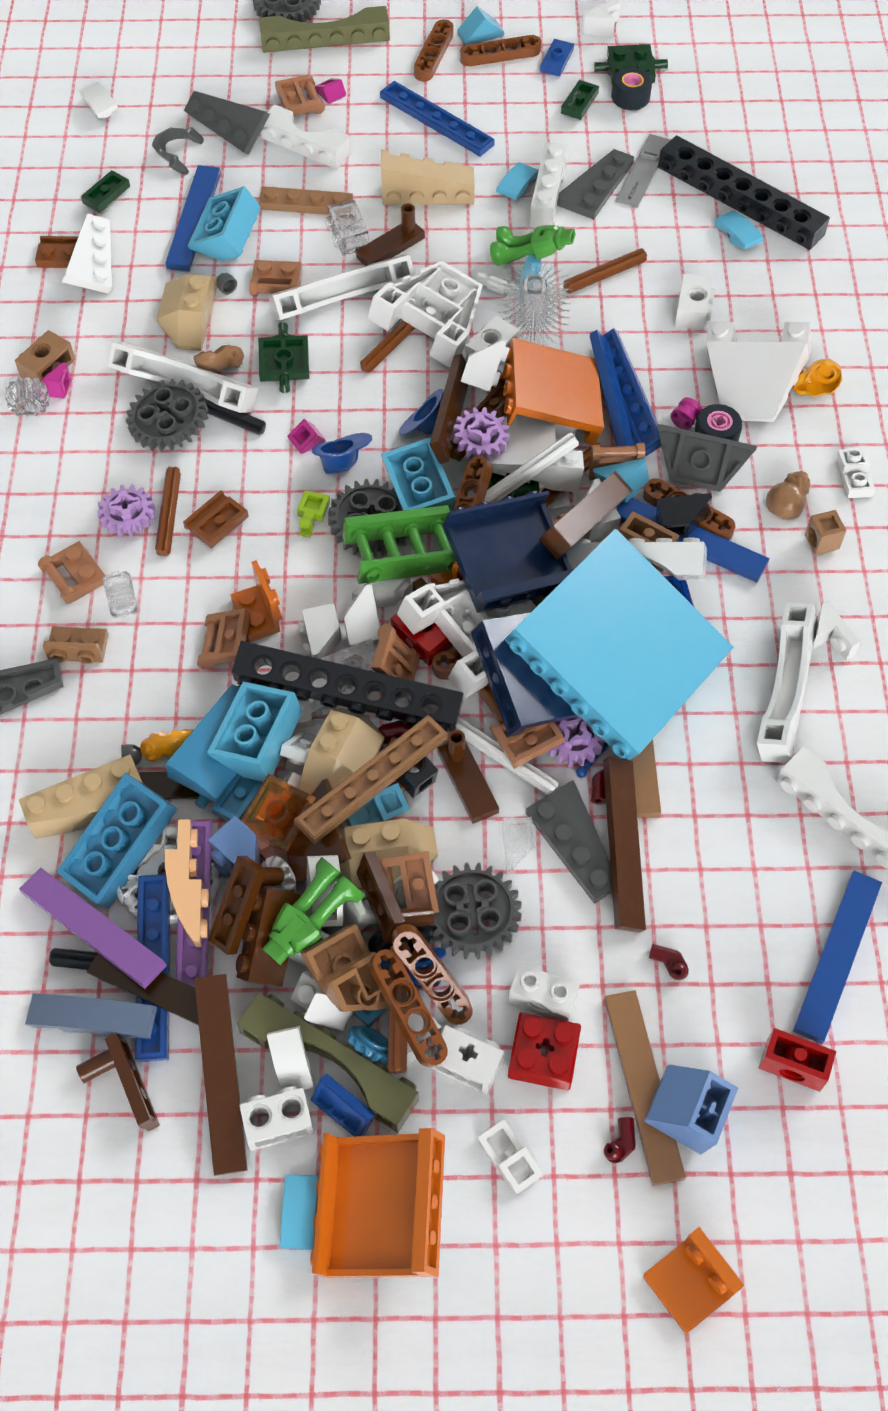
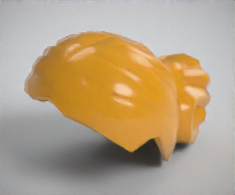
M831 359L817 360L807 370L802 369L798 376L799 379L796 385L792 386V389L799 395L808 394L811 397L823 394L832 395L842 382L841 368L838 363Z
M194 729L173 730L171 734L164 732L151 733L140 744L141 754L145 756L147 761L152 763L164 756L172 757Z

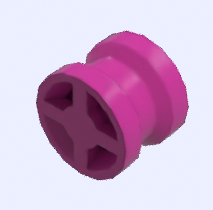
M685 397L679 402L678 407L671 412V420L678 428L689 430L694 425L702 407L696 400Z

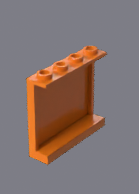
M512 338L502 373V378L505 379L503 396H506L504 413L507 414V425L511 426L516 414L584 430L585 444L595 445L604 429L599 373L595 358Z
M419 1128V1133L355 1137H335L329 1133H323L322 1145L319 1149L321 1161L320 1177L316 1184L318 1195L317 1212L313 1219L315 1230L314 1248L310 1255L313 1274L326 1278L439 1277L445 1152L444 1134L433 1128Z

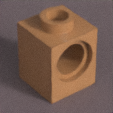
M832 510L812 515L805 532V537L814 555L839 550L847 530L837 511Z

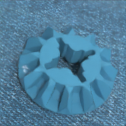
M352 1026L347 1036L349 1043L355 1046V1050L361 1052L364 1057L371 1058L373 1061L387 1063L388 1039L373 1028Z

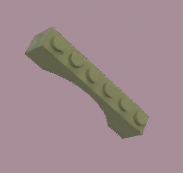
M386 6L367 7L347 18L325 23L299 22L282 16L259 18L263 53L390 41L389 19Z
M258 992L236 1023L242 1035L264 1049H270L267 1039L268 1033L300 1026L305 1050L317 1053L343 1069L359 1087L368 1108L376 1114L374 1119L393 1131L400 1132L419 1102V1092L416 1091L417 1087L414 1083L404 1077L397 1079L392 1076L387 1070L388 1067L379 1061H368L362 1057L363 1054L355 1050V1046L349 1043L344 1046L335 1040L337 1037L330 1030L324 1027L320 1029L315 1028L309 1024V1021L304 1019L305 1015L295 1010L294 1013H291L283 1008L284 1003L271 994L266 997Z

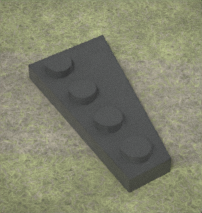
M613 149L559 192L557 206L594 220L633 165L634 156Z
M58 658L0 670V715L64 687Z
M574 780L526 808L525 814L592 902L595 904L612 893L610 861Z

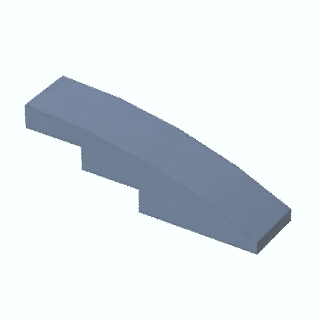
M33 993L25 1024L35 1028H56L65 1032L92 1033L104 1037L117 1033L124 1038L150 1039L157 1007L91 997Z

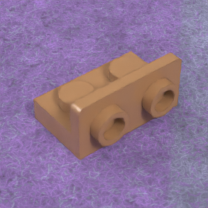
M52 626L49 641H44L43 649L48 660L58 658L59 663L65 661H78L84 664H91L93 662L103 663L108 632L107 629Z

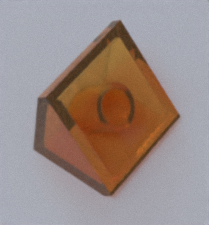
M268 774L240 820L261 841L272 848L288 851L300 831L294 824V819L316 803L318 799Z

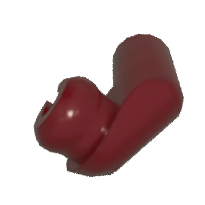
M394 721L382 724L378 730L384 736L383 744H388L392 737L401 736L412 727L404 724L403 721Z
M604 768L592 777L591 802L594 804L605 803Z
M652 944L649 959L663 962L670 976L675 980H682L687 977L689 972L688 965L679 951Z
M632 1117L617 1119L619 1136L610 1144L607 1143L604 1146V1156L611 1163L622 1162L635 1150L634 1118Z

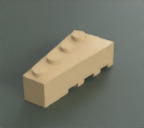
M381 149L383 205H404L407 203L412 205L474 204V167L451 162L439 164L430 158L418 160L410 158L409 154L404 153L397 156L390 154L388 150Z
M131 754L18 799L26 822L35 839L74 832L75 829L88 827L125 773L142 783Z

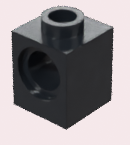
M426 756L413 766L419 772L412 773L406 771L396 779L412 798H415L436 781L438 769Z

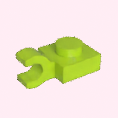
M304 491L297 508V516L301 517L299 527H302L300 536L310 538L315 520L323 522L330 505L329 495Z

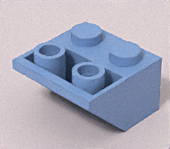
M236 816L208 839L212 850L210 856L216 862L214 867L225 879L231 876L237 856H248L259 865L262 863L256 834Z
M669 1064L665 1068L644 1122L701 1155L717 1145L738 1087L711 1071Z

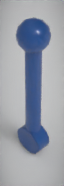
M606 742L602 746V753L609 747ZM595 754V760H594V762H595L601 755H596V754ZM587 761L584 767H578L576 775L584 778L587 775V770L593 763Z

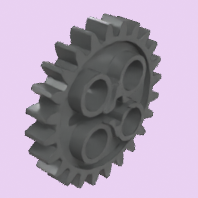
M253 0V7L257 16H282L299 22H304V18L311 20V15H317L316 10H320L321 0Z
M171 379L167 385L164 380H161L158 387L152 383L150 391L143 388L144 395H135L137 402L129 403L132 410L126 411L129 417L126 419L127 428L136 443L140 442L143 448L148 445L151 451L157 446L160 452H163L166 446H169L170 450L173 451L175 444L182 448L184 440L192 442V434L200 435L198 428H205L203 421L208 420L206 412L209 409L204 395L201 394L199 388L194 389L192 383L185 385L184 380L176 384L174 379Z
M365 479L364 485L354 481L353 489L345 485V493L337 492V499L331 500V507L328 509V526H331V535H336V543L343 542L344 518L403 511L394 488L388 489L389 482L379 486L378 479L374 481L373 485L369 484L368 479ZM406 537L394 538L397 548L398 544L405 545ZM383 540L368 541L374 558H377L379 551L388 556ZM343 543L344 550L353 547V555L358 553L357 543Z
M467 862L464 865V871H460L454 865L453 874L450 875L446 871H442L443 882L439 880L435 884L439 912L434 913V924L429 927L434 931L433 942L442 939L441 948L446 949L448 946H451L452 956H455L461 950L463 951L464 959L468 958L470 952H474L475 957L479 960L481 951L485 950L487 955L491 957L492 947L495 946L498 950L502 951L504 947L502 940L511 943L513 937L511 932H518L519 925L516 922L521 921L522 913L518 912L521 909L522 903L515 900L518 898V890H510L512 880L502 882V871L495 876L492 875L493 866H489L486 871H481V864L477 863L475 870H471ZM468 886L472 887L477 935L472 933L471 912L468 909ZM482 891H488L493 896L485 899L478 894ZM453 894H458L463 899L458 902H453L449 900L448 897ZM486 919H492L497 924L493 927H486L482 922ZM462 922L467 927L464 930H455L451 926L454 923Z

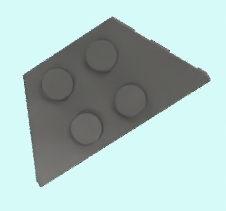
M658 424V432L669 481L721 492L757 449L756 445Z

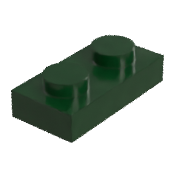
M579 80L562 104L561 114L581 120L597 97L599 86Z
M111 170L81 195L82 203L100 213L130 187L129 179Z

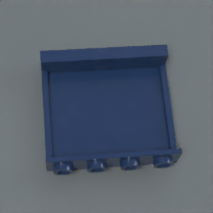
M531 491L524 496L516 498L507 496L493 503L484 501L470 508L457 507L448 513L442 526L477 613L546 597L574 570L566 553L556 560L539 541V538L554 526L544 503L550 494L549 491L539 493Z
M531 612L482 620L471 632L509 737L519 735L528 727L579 717L561 696L556 695L552 691L550 685L541 676L531 670L530 665L520 655L511 650L509 644L504 640Z

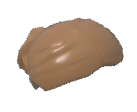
M222 345L214 352L211 350L207 352L202 351L193 356L197 367L217 373L223 371L226 367L239 368L243 364L244 353L240 347Z
M803 471L789 473L784 482L773 486L766 497V505L769 511L782 519L799 517L806 505V494L809 493L811 486L808 474Z

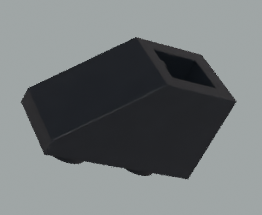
M694 493L688 496H667L658 499L656 510L658 524L680 535L679 538L688 537L709 513L712 494Z

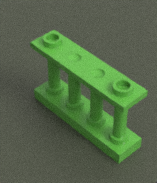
M448 505L344 518L342 533L344 544L357 543L363 559L359 563L358 584L452 572V566L456 559L442 526L450 512ZM434 533L441 551L426 553L420 535ZM409 536L415 554L400 556L394 538ZM383 540L389 558L374 559L368 541Z

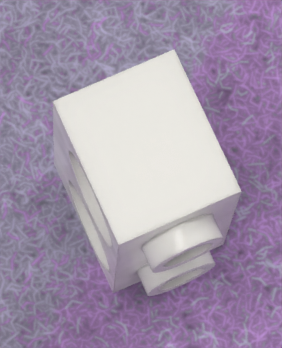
M286 1087L279 1090L277 1095L270 1097L256 1095L248 1098L246 1103L239 1105L247 1143L251 1151L314 1134L304 1088ZM290 1106L301 1108L299 1115L294 1118L285 1117L284 1112ZM265 1114L269 1116L268 1122L264 1126L256 1127L252 1125V1121L257 1115Z

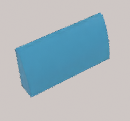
M234 684L230 685L166 763L168 778L216 803L239 775L210 757L207 753L240 688Z
M125 773L56 872L97 905L110 908L118 897V887L122 888L129 881L127 877L133 875L178 808L131 775Z

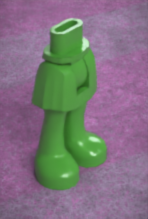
M543 225L536 227L534 232L527 235L513 236L508 227H498L496 230L497 241L492 242L490 245L492 261L495 265L501 266L528 255H535L537 260L548 257L557 250H562L565 245L573 244L576 236L575 229H565L563 226Z
M323 857L317 862L315 866L316 875L301 897L293 905L285 902L273 924V932L269 934L271 939L262 948L279 965L289 955L294 957L296 953L302 952L322 937L320 932L322 926L344 902L358 903L366 896ZM337 882L319 907L308 917L305 913L330 885Z

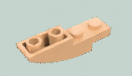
M178 819L177 849H165L167 884L172 903L187 936L195 947H202V938H208V919H203V907L209 906V889H203L201 879H191V877H197V859H192V847H198V829H193L191 819Z

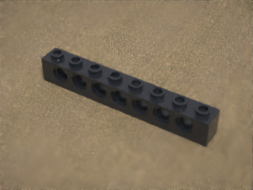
M676 135L660 150L658 168L806 249L811 250L825 236L830 220L829 216Z
M240 641L231 672L234 680L240 686L242 682H248L294 692L297 700L300 701L318 700L320 704L326 707L336 708L339 705L347 707L350 712L356 714L369 712L376 714L377 718L385 721H392L393 718L403 720L404 724L411 727L429 715L447 733L456 730L463 704V692L245 641ZM262 666L272 667L271 671L267 674L257 673ZM290 672H297L299 674V677L294 681L285 679L286 675ZM323 678L327 680L323 687L317 688L312 685L316 679ZM344 685L355 687L354 691L350 694L340 692ZM373 691L383 694L377 701H372L368 698V695ZM399 698H407L411 701L406 707H399L395 704ZM428 704H434L438 707V711L428 714L423 708Z

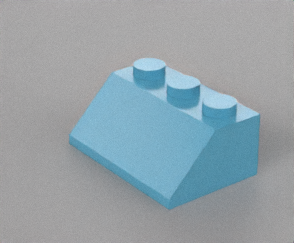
M245 186L208 199L189 241L188 247L190 250L220 261L231 258L236 259L243 253V248L261 208Z
M431 438L381 454L403 511L448 505L451 511L454 507L455 496L442 464L438 462L430 446Z
M242 682L207 751L208 755L242 777L269 783L282 757L280 756L282 744L291 738L303 713L295 693Z

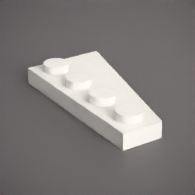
M91 214L86 215L62 282L106 294L110 293L112 289L109 219Z

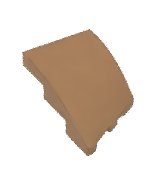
M350 923L300 953L319 987L339 1011L389 1009L369 969V962L376 953L368 951L357 923ZM379 964V965H378L379 969H380V970H383L382 967H381V964Z

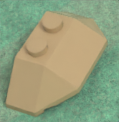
M187 274L165 284L156 319L177 349L202 351L217 291L216 280L218 276Z
M344 708L330 710L308 751L297 794L310 797L325 778L329 780L333 789L378 754L384 742V736L368 716L356 714Z
M407 819L344 827L345 831L342 832L352 859L339 864L340 873L359 890H363L356 872L364 852L375 851L380 860L429 851L430 861L432 862L438 857L434 828ZM400 866L391 867L394 881L401 876Z

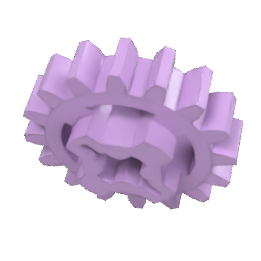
M473 407L471 414L465 410L462 417H457L452 432L454 434L453 443L458 444L457 450L459 452L466 451V458L471 455H481L489 461L490 455L498 458L500 451H505L510 434H508L509 425H503L504 417H495L497 411L494 410L489 414L486 407L482 409V412H478L477 408Z
M131 484L129 489H125L124 485H120V490L118 491L111 488V495L103 494L104 502H98L99 510L97 514L103 529L107 528L109 534L117 531L119 537H122L127 532L129 537H133V531L136 530L141 534L143 533L142 527H150V520L155 519L154 511H156L151 494H145L143 487L136 490L134 484Z
M581 717L555 722L565 740L562 745L549 750V757L558 756V764L567 760L569 767H572L574 762H578L580 767H584L585 759L593 763L595 754L601 755L602 746H604L605 741L597 736Z

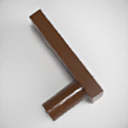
M410 203L402 205L401 224L356 250V258L367 266L393 258L425 238V231L415 223V206Z
M460 730L451 731L448 734V743L437 747V753L473 824L498 814L499 806L465 741V734Z
M364 852L356 873L386 944L392 943V933L400 925L410 924L415 927L432 926L435 920L433 909L431 907L401 910L376 852Z
M237 856L208 941L227 955L237 954L260 887L282 884L284 880L283 870L280 867H262L248 856Z
M117 1033L105 1038L108 1050L77 1065V1073L82 1082L86 1083L116 1067L138 1126L149 1132L160 1126L128 1042Z

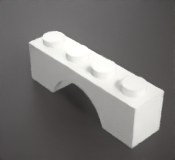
M275 104L267 111L270 116L261 131L263 139L336 170L351 154L350 135L333 128L321 132H306L294 125L292 111Z
M545 142L531 203L530 227L554 225L560 184L563 182L566 169L568 145Z

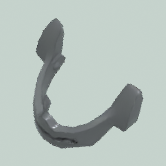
M170 127L157 134L152 142V147L163 159L169 162V166L173 170L186 175L189 173V170L178 160L177 155L166 152V144L175 139H189L195 143L202 144L204 138L193 127L187 129Z

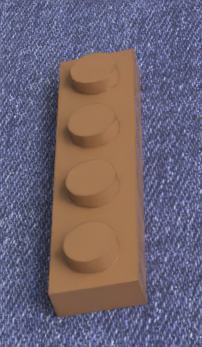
M262 186L258 203L261 207L260 210L350 217L353 193Z

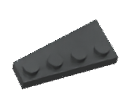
M193 91L183 110L248 155L270 116L266 111L198 91Z

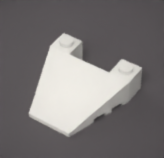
M441 261L419 270V274L413 277L407 275L402 278L401 282L396 284L390 282L382 287L373 296L367 319L387 331L399 319L409 323L434 339L429 356L450 368L453 357L463 353L483 285Z
M709 322L706 345L719 404L727 405L740 414L742 421L774 422L788 398L790 389L793 385H796L800 372L809 362L812 345L810 322H785L782 342L737 341L734 322Z
M516 414L512 425H509L508 434H510L505 451H500L498 458L490 455L489 462L493 467V473L506 476L507 473L511 474L566 434L571 432L575 436L577 429ZM504 417L503 425H507V417ZM571 450L528 480L527 483L534 480L544 483L545 488L550 490L579 492L584 471L583 451Z
M458 578L440 585H435V583L426 584L405 596L397 615L413 635L433 623L440 628L463 657L456 662L448 678L459 692L464 693L463 697L466 699L485 687L489 682L471 635L473 629L482 620L529 613L536 606L529 600L477 613L464 580L459 581Z

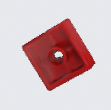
M520 1012L509 1063L508 1078L562 1090H570L581 1025L579 1023ZM542 1046H548V1049L552 1051L548 1052L547 1057L541 1056V1050L539 1049Z

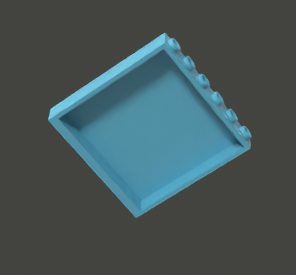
M616 528L504 639L509 644L511 650L520 655L530 665L531 670L541 676L550 685L552 691L556 695L561 696L571 706L572 711L581 717L592 728L593 732L612 748L618 757L629 761L643 751L734 648Z

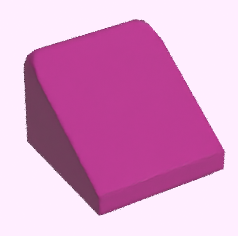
M330 78L315 86L316 92L327 103H332L346 96L341 79Z
M61 363L42 379L47 396L63 399L66 397L72 382L66 363Z
M303 419L287 436L301 454L311 450L315 445L326 441L318 429L306 419Z

